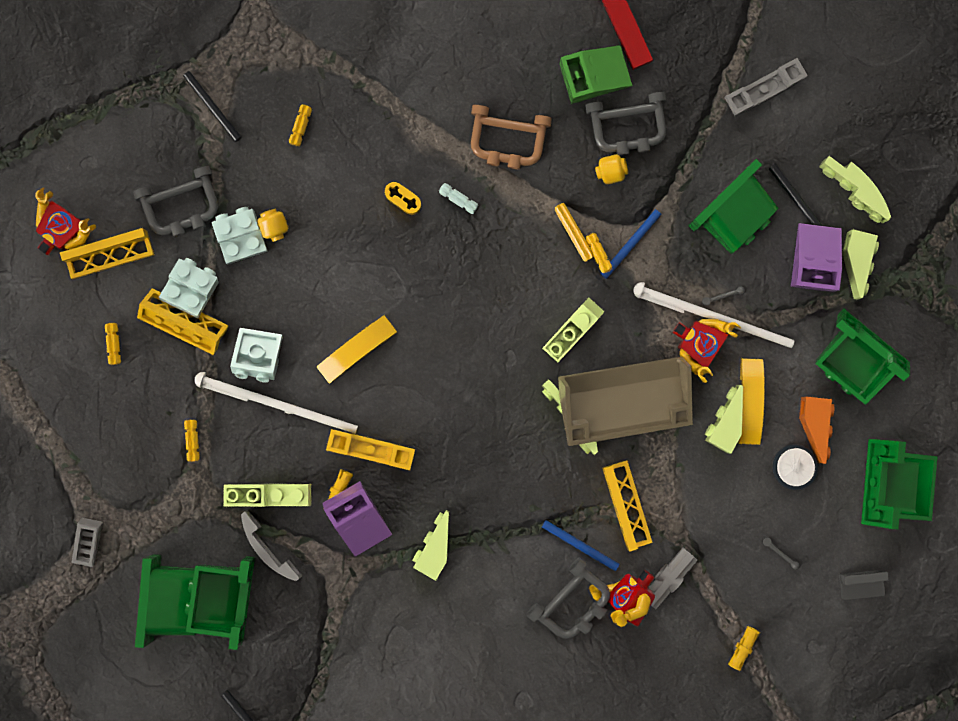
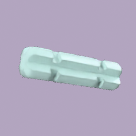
M444 183L439 190L441 195L449 197L450 201L461 208L465 207L469 213L473 214L478 208L476 202L468 200L467 196L456 189L453 190L448 184Z

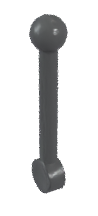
M739 286L737 290L711 298L705 297L702 299V304L707 306L710 302L735 294L742 295L745 289Z
M770 538L762 540L764 546H769L791 564L792 569L797 570L800 567L797 561L791 560L773 545Z

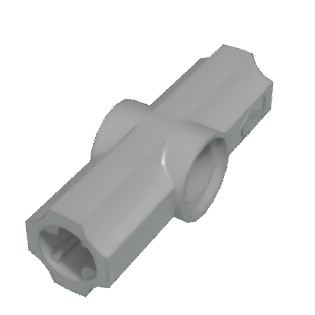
M683 547L669 564L664 565L655 576V581L649 586V589L655 594V599L651 604L655 609L659 607L670 592L673 593L684 580L683 577L697 561Z

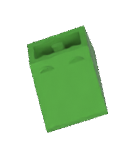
M620 45L580 51L563 56L560 59L559 64L571 104L632 86Z

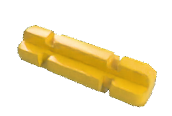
M307 105L300 106L299 115H297L292 130L293 134H291L289 139L290 144L294 146L301 145V136H304L309 121L308 117H310L312 112L311 107Z
M592 233L586 236V242L591 246L590 248L597 264H599L601 272L607 273L612 270V265L607 260V255L599 242L597 234Z
M117 323L105 324L107 353H109L108 363L110 365L121 363V356L118 355L120 345L119 335L116 334L118 332Z
M194 419L186 420L184 426L187 429V432H185L186 450H188L187 461H198L200 458L199 452H197V449H199L198 432H196L197 421Z

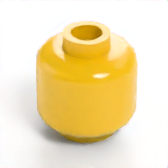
M618 154L601 158L599 166L595 167L597 178L602 179L605 184L623 181L625 175L628 174L626 160Z
M275 208L261 213L257 224L262 237L265 239L271 238L272 242L283 239V234L289 229L283 212L277 211Z

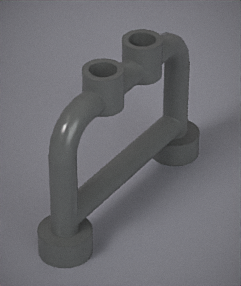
M665 92L649 94V104L603 111L602 102L586 104V113L591 114L597 146L605 152H616L618 155L624 156L630 154V149H637L638 153L651 151L650 146L660 144L666 136V123L662 102L666 101ZM655 111L658 133L655 137L621 141L614 144H608L604 141L601 120Z
M210 166L195 169L193 172L196 180L153 195L150 187H143L133 191L135 200L141 201L152 231L160 235L172 233L173 237H177L186 233L185 228L192 226L193 230H198L205 227V221L212 219L216 215L218 201L209 178L212 175ZM202 186L204 187L210 204L207 212L193 215L188 219L176 221L164 227L158 225L151 204Z
M578 557L569 568V572L574 575L571 581L545 608L535 603L529 609L526 616L533 622L539 620L561 638H573L580 632L587 634L593 626L590 621L595 616L601 619L606 614L607 609L604 606L610 599V591L604 582L585 568L587 563ZM585 578L601 591L602 596L590 606L589 611L584 616H581L571 629L564 630L551 620L549 616Z

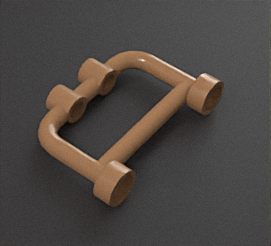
M472 105L471 114L475 116L471 137V149L477 157L486 159L488 165L499 166L500 162L508 163V168L517 170L520 169L521 165L531 166L537 163L542 155L546 128L551 127V117L536 115L534 124L488 117V107ZM482 124L537 133L533 155L522 157L520 155L482 150L479 146Z

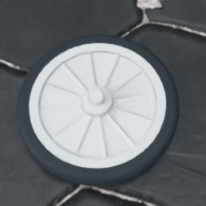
M797 444L788 445L776 454L773 461V473L782 486L792 490H800L808 487L815 480L818 473V462L813 452L807 447Z

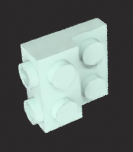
M242 207L236 210L235 215L221 214L215 217L216 221L211 222L227 265L268 251L253 209L249 210L248 207Z
M179 258L169 274V280L159 299L199 318L218 284V278L213 270L206 267L202 270L196 267L197 264L189 258L182 260Z
M240 328L230 366L232 373L240 379H247L248 376L256 377V380L260 382H269V379L274 380L279 362L278 356L283 339L282 335Z

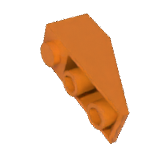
M801 397L799 419L817 462L826 464L831 453L830 447H828V440L832 436L830 417L834 415V404H832V399Z

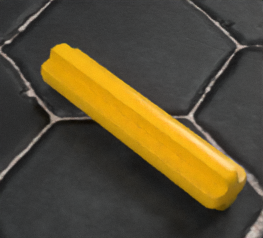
M564 203L557 205L555 212L583 261L592 259L594 254Z

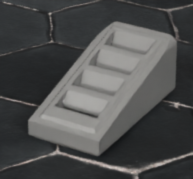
M82 518L77 523L72 563L89 567L94 566L102 530V521ZM83 536L93 537V539H85ZM81 545L91 546V549L81 547ZM79 553L89 554L90 558L79 556Z

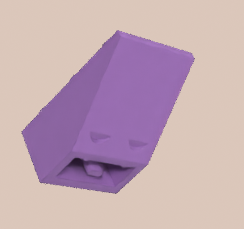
M799 223L791 287L829 292L839 291L842 273L841 228Z
M360 481L323 502L325 513L354 556L361 554L392 535Z

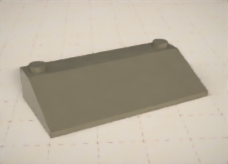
M683 357L558 377L559 397L568 446L693 425L691 365Z

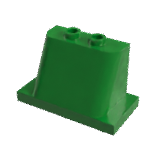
M755 159L688 226L695 231L703 225L730 254L734 253L743 243L747 246L756 237L754 233L758 229L762 231L771 222L769 218L779 209L753 175L762 164Z
M844 308L838 313L836 326L840 329L839 333L815 362L818 367L825 371L828 379L833 382L836 380L842 385L841 388L848 395L853 394L865 405L895 374L903 381L910 376V361Z
M869 439L861 524L898 529L899 519L932 521L937 456L905 453L906 442Z
M153 554L143 558L135 647H146L154 641V635L197 634L186 632L188 615L185 614L186 603L191 599V593L188 592L190 579L193 580L195 568L161 566V555Z
M246 556L241 560L240 568L211 565L195 566L193 580L190 579L188 587L191 599L187 601L185 614L188 615L186 632L230 638L228 649L238 650L244 641L255 557Z

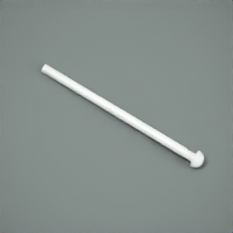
M644 282L637 283L633 291L637 298H642L682 313L685 310L708 319H718L728 323L735 322L741 329L735 328L789 348H792L794 345V340L646 288L644 287Z
M200 372L195 377V384L199 388L204 387L244 401L249 399L283 410L288 414H296L356 434L358 428L356 425L206 377V372Z

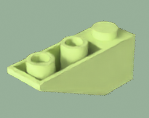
M853 229L847 232L842 254L853 297L858 300L863 298L868 292L869 283H867V279L874 268L872 258L873 254L877 253L879 242H876L877 235Z
M588 297L543 349L559 362L600 318L604 311Z
M736 385L735 388L731 387L726 395L728 401L725 406H720L716 413L718 418L715 424H710L705 433L707 436L705 441L729 454L732 453L742 435V385Z
M448 510L444 514L439 513L434 522L437 527L434 532H428L423 541L426 543L423 551L418 549L412 560L415 562L413 568L435 581L447 562Z

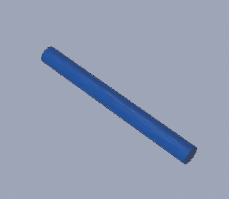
M655 209L610 261L612 270L607 273H600L604 278L607 279L662 215L658 210Z
M544 521L542 528L610 569L616 571L619 567V563L549 521Z

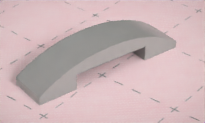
M798 58L779 67L776 71L746 87L732 92L724 98L734 116L781 93L808 75Z
M248 510L244 511L241 514L243 528L257 555L280 575L294 581L300 579L302 575L290 560L281 564L255 533L262 526Z

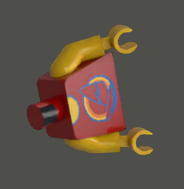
M44 188L36 192V199L38 200L36 232L44 237L38 249L49 255L55 246L66 251L84 245L90 235V231L95 230L96 225L88 226L89 218L81 221L52 200L49 203L48 200L53 197L51 191L44 195Z
M701 319L693 322L690 328L679 322L672 333L682 338L678 345L680 357H683L691 365V372L698 375L702 382H707L703 377L704 374L709 373L713 376L708 367L728 334L732 337L738 336L732 332L735 327L741 329L737 323H728L718 319Z
M644 570L638 579L631 574H626L621 581L607 585L610 591L608 602L616 610L611 613V618L618 626L623 627L628 621L638 627L644 616L647 615L649 607L655 599V594L648 588L655 577L648 571ZM591 585L589 590L593 599L598 601L602 593L594 585Z

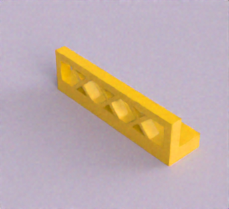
M143 228L60 252L62 261L67 263L71 279L80 278L154 255L148 231ZM145 241L148 252L138 254L133 251L138 242ZM122 247L128 250L124 259L118 260L112 257L118 248ZM98 254L107 256L106 261L101 266L92 263ZM82 260L87 263L83 271L75 273L74 261Z
M152 288L139 304L137 318L214 355L218 349L220 339L228 329V325L202 312L199 318H197L200 320V323H192L188 318L194 316L184 311L174 314L169 309L175 307L161 301L162 304L150 302L153 297L159 299L161 292ZM214 326L220 329V331L215 334L209 331L207 327Z
M628 461L603 467L602 469L627 550L630 552L638 549L637 547L652 543ZM624 466L626 476L623 482L616 479L615 468ZM627 479H628V481H629L630 486L627 485V484H625V482L627 481ZM623 486L632 491L633 495L629 503L622 499L621 490ZM630 506L638 510L639 516L635 523L630 521L627 515ZM640 520L642 523V527L638 525ZM636 527L644 531L646 540L635 541L633 532Z

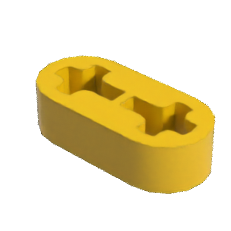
M391 182L386 186L385 195L391 203L409 215L417 214L420 211L421 201L414 193L397 182ZM391 188H399L398 193L402 195L401 199L396 195L390 197L391 192L389 190ZM406 198L411 202L413 200H416L415 204L417 208H411L410 210L407 209L408 204L404 201V199Z

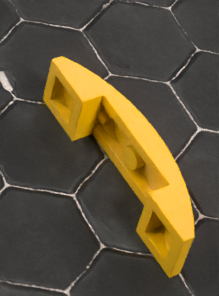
M384 315L342 345L320 363L317 368L330 384L364 356L396 334L397 331Z
M742 358L740 380H742L743 386L742 435L738 444L760 445L764 415L763 359Z
M331 429L326 448L327 451L375 461L410 470L415 449L333 429Z

